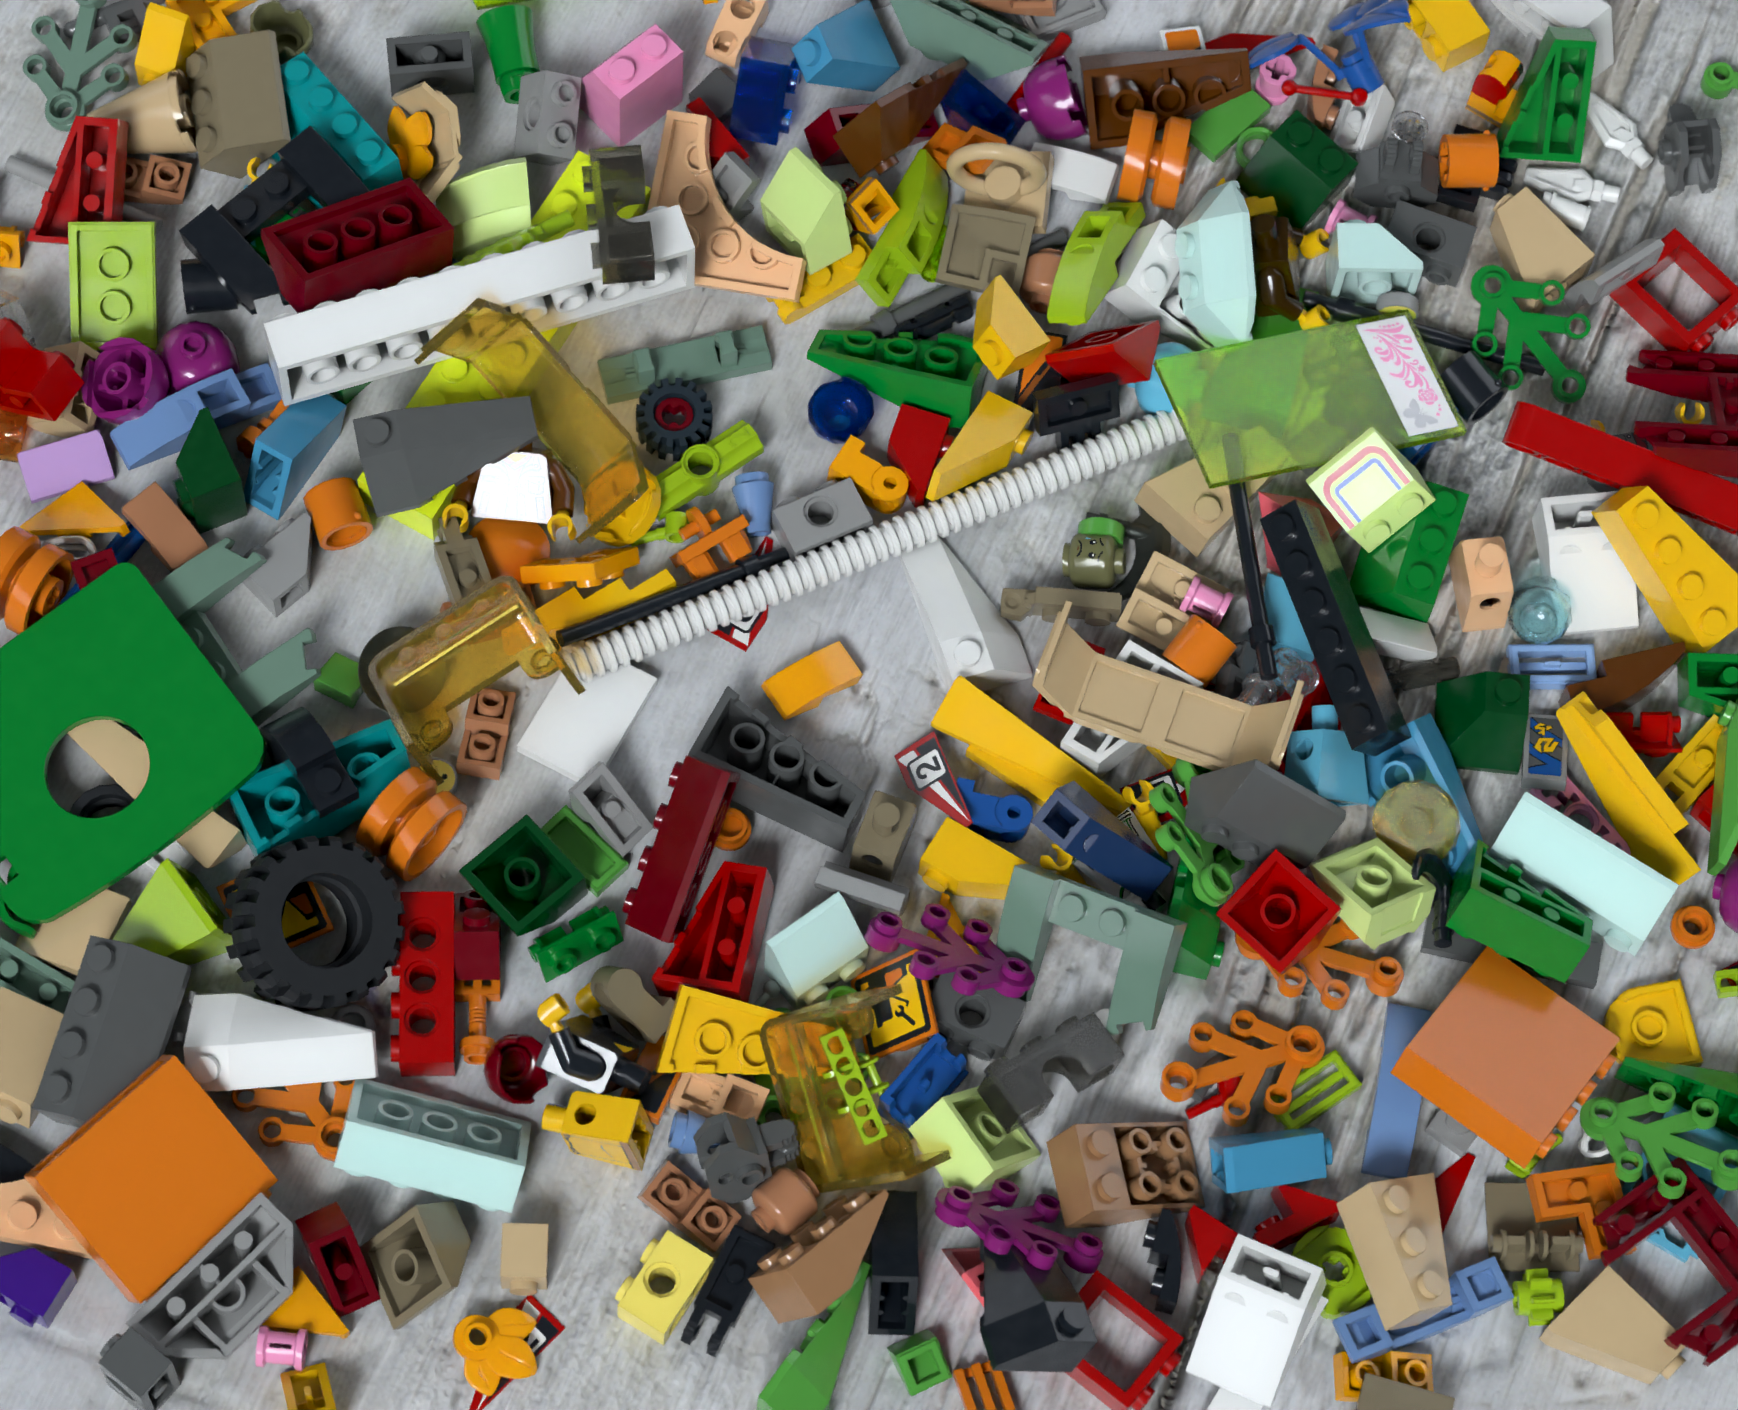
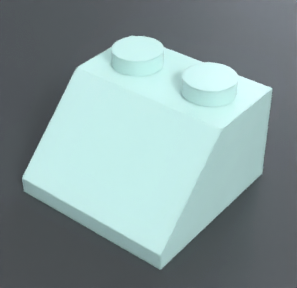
M1357 219L1337 223L1325 261L1327 297L1337 299L1338 296L1355 300V305L1376 307L1377 298L1386 292L1402 291L1414 296L1423 272V261L1379 223H1366L1363 220Z
M839 892L766 941L764 972L770 980H774L780 985L781 994L795 1012L806 1004L809 1008L816 1006L827 997L830 987L842 979L845 983L853 980L866 968L864 963L867 962L869 947L850 909Z

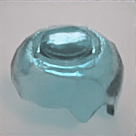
M1532 576L1521 582L1514 590L1508 611L1509 625L1522 640L1533 644L1549 645L1562 638L1572 623L1571 598L1558 588L1555 578L1550 576Z

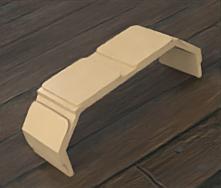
M424 81L395 93L391 99L410 116L415 112L424 111L430 118L432 140L427 148L434 157L433 166L426 177L416 179L414 183L434 203L460 168L459 162L463 156L458 153L461 133L457 106L442 92L433 90Z
M1065 602L1062 612L1059 611L1032 684L1050 704L1057 706L1064 713L1063 717L1069 718L1079 725L1111 736L1159 749L1164 754L1213 771L1254 759L1259 760L1274 770H1279L1304 698V694H1301L1304 685L1303 681H1297L1291 700L1251 706L1096 653L1067 623L1072 602Z

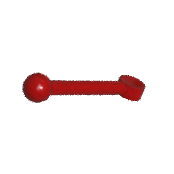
M1286 80L1281 85L1282 92L1287 96L1301 93L1350 100L1357 107L1365 105L1368 98L1367 92L1361 88L1354 89L1352 92L1297 85L1293 80Z

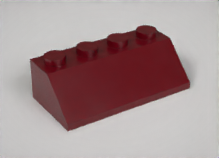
M409 177L261 229V238L281 294L297 313L311 310L316 305L325 301H343L353 298L358 293L367 289H385L397 285L406 278H421L451 266L455 228Z
M687 755L683 763L679 761L675 763L668 782V786L674 788L668 805L661 803L654 819L653 828L659 830L653 847L646 845L639 860L637 870L642 871L643 875L638 889L630 888L623 905L622 912L628 914L625 922L626 925L666 943H674L680 931L684 932L739 782L740 773Z

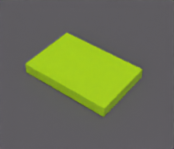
M156 221L68 222L71 343L82 341L95 351H103L99 347L105 342L118 337L134 338L152 350H156L158 344Z

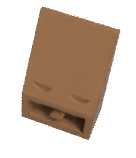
M1186 1121L1074 1124L1046 1142L1065 1228L1105 1227L1159 1217L1162 1208L1171 1210L1172 1214L1190 1211L1193 1205L1200 1209L1206 1207Z
M862 1189L848 1199L845 1195L835 1198L822 1209L825 1214L823 1218L815 1224L813 1221H809L800 1226L790 1235L793 1241L783 1250L778 1247L770 1251L757 1262L760 1269L751 1275L748 1280L778 1324L819 1315L852 1287L889 1196L886 1189L867 1193L865 1189Z

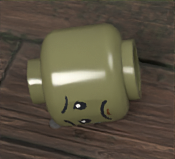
M1077 533L1073 536L1071 543H1065L1063 547V576L1070 577L1072 584L1077 588H1111L1116 582L1117 574H1125L1126 549L1118 548L1116 539L1111 535Z

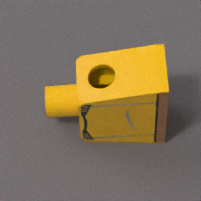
M583 1091L572 1092L568 1107L547 1103L541 1124L543 1130L561 1133L570 1152L576 1155L638 1171L643 1170L654 1131L640 1100Z

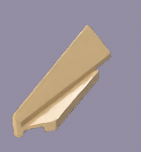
M112 720L90 721L75 727L67 733L134 800L138 797L145 786L150 767L149 752L144 741ZM223 804L176 840L207 869L215 867L238 853L247 844L240 829L217 814Z

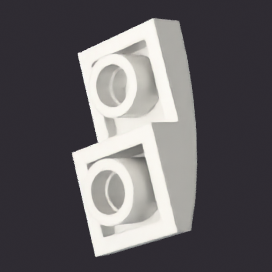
M1034 142L1032 151H1051L1054 157L1051 190L1064 191L1070 200L1108 205L1120 169L1116 163L1080 151Z

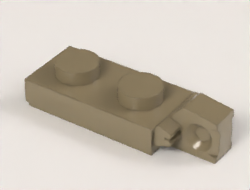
M456 516L448 520L446 529L443 527L442 517L438 518L440 525L437 533L440 541L434 542V557L458 625L501 616V603L477 537L473 538L472 535L463 536L460 533Z
M1036 586L1035 590L1003 588L1000 616L1021 622L1027 616L1038 615L1042 616V620L1054 623L1058 612H1062L1065 602L1069 601L1072 602L1069 618L1085 619V623L1091 626H1108L1111 622H1118L1122 595L1115 592Z

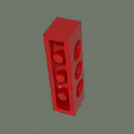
M454 891L400 892V901H403L405 914L398 915V926L406 928L404 941H400V949H396L400 952V956L395 966H391L392 976H400V991L391 992V1019H399V1035H391V1062H399L401 1077L455 1076ZM423 934L430 935L435 939L434 943L426 948H418L412 944L414 938ZM420 977H429L435 981V984L425 991L416 990L411 986ZM422 1019L430 1020L435 1024L434 1028L425 1034L414 1032L411 1029L412 1025Z

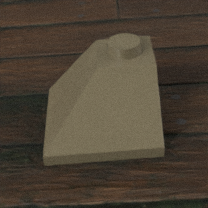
M454 1201L415 1205L360 1246L393 1330L402 1328L458 1287L471 1239Z

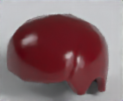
M508 1034L501 1037L491 1046L486 1055L483 1073L487 1086L504 1101L513 1104L534 1103V1095L542 1088L548 1086L547 1070L535 1065L543 1044L528 1034Z

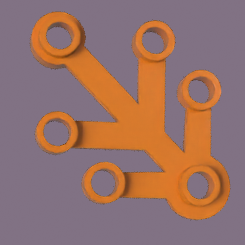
M1341 918L1339 923L1330 927L1319 946L1298 962L1304 972L1297 967H1291L1282 975L1279 974L1235 933V942L1241 954L1252 960L1262 959L1277 980V987L1281 994L1290 998L1300 996L1304 990L1307 975L1321 994L1322 1004L1331 1010H1340L1346 1005L1350 989L1345 982L1332 979L1324 966L1364 977L1368 989L1381 997H1390L1396 994L1404 978V971L1400 963L1392 957L1384 956L1371 961L1329 949L1328 947L1344 940L1359 939ZM1286 979L1295 980L1298 985H1290L1286 982ZM1329 992H1337L1341 995V997L1335 998L1331 996Z
M1239 1010L1233 1014L1229 1027L1230 1033L1234 1038L1216 1031L1211 1024L1206 1022L1194 1024L1190 1029L1188 1038L1189 1046L1198 1053H1206L1213 1049L1232 1059L1194 1069L1185 1062L1176 1061L1168 1064L1162 1071L1160 1080L1161 1092L1173 1102H1182L1190 1099L1195 1089L1243 1075L1234 1095L1225 1101L1222 1111V1118L1227 1125L1241 1127L1249 1119L1250 1102L1267 1068L1285 1063L1277 1083L1267 1088L1263 1101L1264 1107L1269 1113L1281 1115L1290 1108L1292 1100L1291 1091L1301 1070L1312 1068L1320 1063L1324 1056L1325 1044L1319 1032L1311 1026L1298 1025L1289 1031H1285L1257 1019L1248 1010ZM1246 1022L1251 1027L1249 1029H1242L1237 1026V1023ZM1205 1034L1209 1037V1040L1200 1041L1195 1035ZM1257 1037L1274 1046L1261 1050L1242 1041ZM1295 1047H1305L1309 1052L1298 1051ZM1172 1083H1180V1084H1182L1185 1088H1183V1089L1174 1088V1087L1171 1086V1084H1172ZM1278 1095L1284 1098L1285 1102L1276 1103L1270 1097ZM1239 1108L1244 1114L1233 1115L1229 1109Z
M355 1080L349 1085H342L338 1081H333L336 1092L330 1115L319 1102L322 1082L284 1086L287 1091L265 1088L233 1090L232 1100L236 1109L241 1112H251L257 1107L304 1113L314 1126L284 1124L280 1118L275 1116L263 1119L258 1127L261 1142L269 1147L279 1146L283 1142L314 1145L317 1153L322 1158L335 1161L338 1146H331L327 1141L332 1134H341ZM243 1091H251L254 1094V1098L249 1103H241L238 1101L239 1094ZM268 1126H278L281 1129L280 1134L275 1138L266 1137L264 1131Z

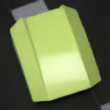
M526 157L493 163L452 179L435 200L436 208L455 228L452 258L461 261L465 256L473 255L474 252L494 244L498 239L511 237L518 231L531 227Z
M1378 837L1349 846L1316 860L1309 865L1321 890L1342 909L1339 914L1341 919L1373 950L1379 945L1406 933H1414L1430 914L1436 887L1422 875L1419 880L1414 881L1411 873L1412 866Z

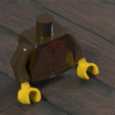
M1261 214L1254 217L1250 221L1256 287L1255 307L1258 318L1282 315L1292 322L1299 320V324L1306 335H1318L1330 327L1325 321L1330 318V313L1320 304L1308 312L1303 309L1304 304L1300 302L1298 247L1306 259L1316 258L1329 251V248L1321 244L1322 241L1329 238L1328 233L1324 229L1319 228L1304 235L1302 229L1292 226L1287 217H1276L1269 214Z

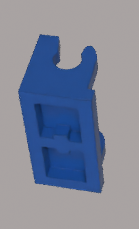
M939 1033L933 1035L879 1098L877 1109L879 1115L910 1140H913L914 1137L908 1128L940 1098L952 1094L969 1074L966 1070L967 1060L965 1056L960 1053L956 1057L946 1048L948 1046L946 1039Z

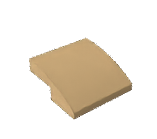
M1154 551L1116 627L1165 651L1191 615L1195 614L1189 610L1186 612L1178 610L1195 576L1201 578L1202 584L1223 594L1231 590ZM1199 616L1200 618H1202L1203 620H1205L1207 623H1209V624L1211 625V621H1209V620H1207V619H1205V618Z
M106 889L55 921L41 924L27 922L26 925L35 929L37 934L34 939L20 935L15 946L53 969L58 967L77 975L90 936L112 940L132 905L131 899Z

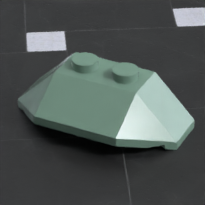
M890 0L910 46L920 50L928 59L942 61L946 64L964 58L968 65L961 75L970 79L985 81L1031 66L1047 50L1049 43L1037 38L1034 33L1022 25L992 10L970 5L969 0Z

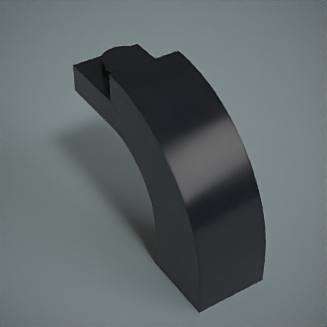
M301 706L260 728L266 742V751L275 766L281 763L287 766L320 819L360 798L357 787L337 757L335 746L307 709Z

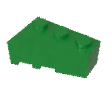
M1548 26L1496 135L1500 158L1581 163L1597 43L1590 29Z
M1687 653L1677 664L1678 707L1709 718L1713 714L1719 717L1728 700L1735 702L1738 699V654Z
M1477 839L1453 876L1446 926L1464 938H1472L1492 948L1503 957L1513 958L1533 968L1538 974L1552 977L1565 984L1590 947L1593 920L1548 888L1543 893L1536 890L1520 878L1524 872L1513 863L1507 869L1486 854L1489 846L1480 839Z

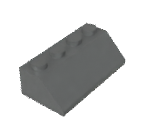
M91 935L32 1108L57 1123L79 1128L150 1065L164 1055L192 968L189 965L130 943Z

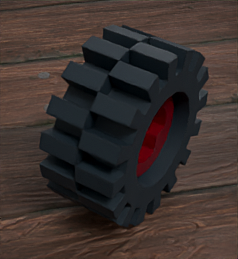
M675 377V385H669L668 378L661 379V387L657 388L655 383H652L648 386V394L642 392L640 395L639 404L636 405V432H638V440L641 445L646 443V451L651 455L657 450L659 459L665 460L668 453L673 454V461H680V454L684 453L689 447L696 444H705V440L709 441L713 419L712 404L710 400L707 401V393L703 389L699 392L696 391V383L690 381L688 386L685 387L683 386V378ZM681 412V415L685 416L686 420L681 425H678L676 422L668 425L663 421L662 417L666 413L676 415Z

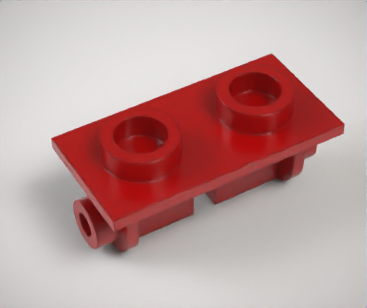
M1671 711L1640 712L1639 727H1633L1634 715L1632 712H1604L1635 753H1643L1657 758L1665 757L1669 753H1682L1683 748L1674 734L1681 731V718L1679 715H1672Z

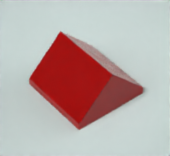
M1159 320L1089 332L1046 354V362L1070 383L1111 372L1117 378L1118 385L1150 380L1161 328Z
M1275 849L1218 910L1216 915L1282 975L1319 946L1342 909L1283 854Z

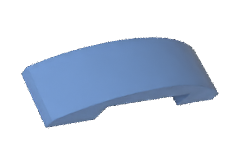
M1387 1003L1370 1126L1367 1130L1361 1173L1389 1179L1407 1177L1422 1095L1390 1072L1407 1045L1431 1017L1432 1011Z
M1495 1256L1455 1271L1449 1277L1452 1305L1419 1325L1385 1331L1375 1304L1334 1319L1332 1323L1351 1363L1375 1358L1389 1351H1396L1423 1341L1511 1301L1514 1295Z

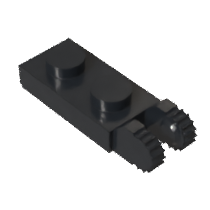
M736 1224L733 1226L694 1301L695 1309L686 1324L680 1341L690 1345L697 1338L707 1314L720 1321L715 1333L711 1335L706 1350L707 1354L716 1358L728 1337L731 1327L735 1328L755 1290L748 1278L760 1269L757 1262L764 1255L776 1249L775 1243Z

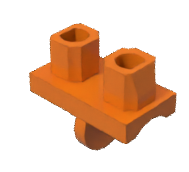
M693 506L686 510L689 524L680 528L678 532L684 541L694 535H697L700 540L669 558L675 568L683 565L693 580L715 573L719 570L707 550L719 544L730 564L752 552L748 536L743 530L749 526V523L742 514L712 532L710 526L721 520L718 511L713 509L703 515L697 507Z

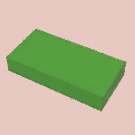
M1251 88V91L1204 112L1191 124L1188 141L1214 163L1237 142L1241 133L1248 128L1254 127L1270 113L1271 105Z
M567 805L540 828L585 876L587 889L597 898L629 868L628 862Z

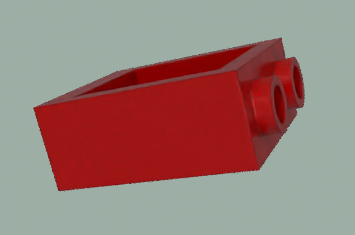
M1674 228L1661 239L1665 245L1657 264L1616 289L1609 296L1667 351L1703 353L1714 341L1713 335L1721 328L1727 332L1738 322V286ZM1673 262L1719 304L1715 310L1690 331L1644 289L1647 284Z
M1096 1270L1078 1292V1295L1085 1304L1088 1316L1103 1298L1161 1343L1163 1347L1126 1392L1085 1359H1082L1072 1372L1065 1373L1111 1410H1131L1132 1408L1134 1410H1142L1155 1393V1390L1150 1385L1160 1373L1167 1378L1182 1360L1183 1355L1178 1350L1184 1338Z

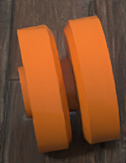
M1134 108L1117 199L1139 202L1143 197L1146 178L1154 180L1151 193L1153 206L1174 210L1179 185L1184 183L1191 147L1187 145L1192 119L1170 116L1166 120L1162 140H1156L1154 137L1158 119L1155 112Z
M16 526L5 531L0 537V620L4 618L6 628L20 634L55 609L65 597L73 577L70 562L75 560L73 554L56 545L48 543L41 548L38 536Z
M415 766L403 771L380 793L366 812L355 836L357 844L364 847L372 856L381 857L387 854V868L403 881H411L417 878L441 856L456 836L467 813L465 803L450 791L436 793V780L420 767Z

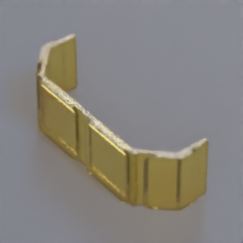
M478 297L421 348L423 352L414 360L418 365L431 353L437 351L471 363L502 398L530 396L540 441L548 449L552 450L553 455L562 462L563 466L581 486L590 524L575 539L579 544L587 537L592 538L648 490L649 486L643 463L638 458L636 452L638 445L632 440L631 434L600 399L580 382L572 373L566 361L532 323L523 318L519 312L516 314L508 312L503 306Z

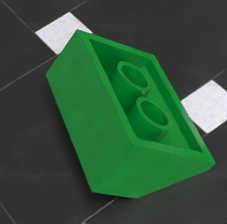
M1425 481L1436 499L1432 504L1370 553L1361 546L1349 582L1358 604L1391 615L1424 623L1428 622L1469 497L1467 493L1430 481Z

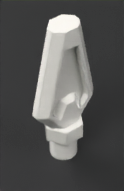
M1590 92L1587 118L1604 146L1620 150L1629 160H1633L1640 169H1645L1653 161V157L1645 150V145L1637 137L1636 123L1596 94Z
M1527 167L1523 184L1542 192L1552 193L1553 190L1558 191L1557 196L1576 203H1582L1587 200L1601 202L1602 200L1617 204L1621 187L1607 185L1604 181L1594 180L1584 169Z

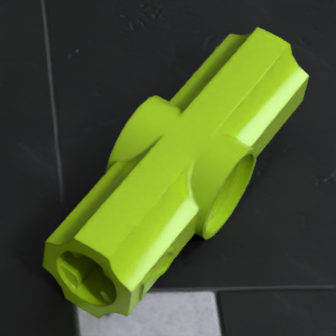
M742 419L706 444H696L689 447L684 452L680 461L656 476L661 488V506L656 517L658 521L664 519L667 513L676 511L695 497L707 496L713 493L718 488L721 480L764 452L763 444L749 423ZM702 465L711 469L710 472L704 475H697L691 472L694 467Z

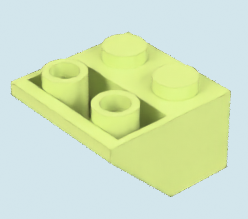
M797 147L789 150L760 199L766 231L791 256L803 258L807 261L805 270L809 275L852 253L849 236L852 233V226L845 214L844 203L847 202V197L842 186L836 180L831 181L823 173L819 163L814 158L808 159Z

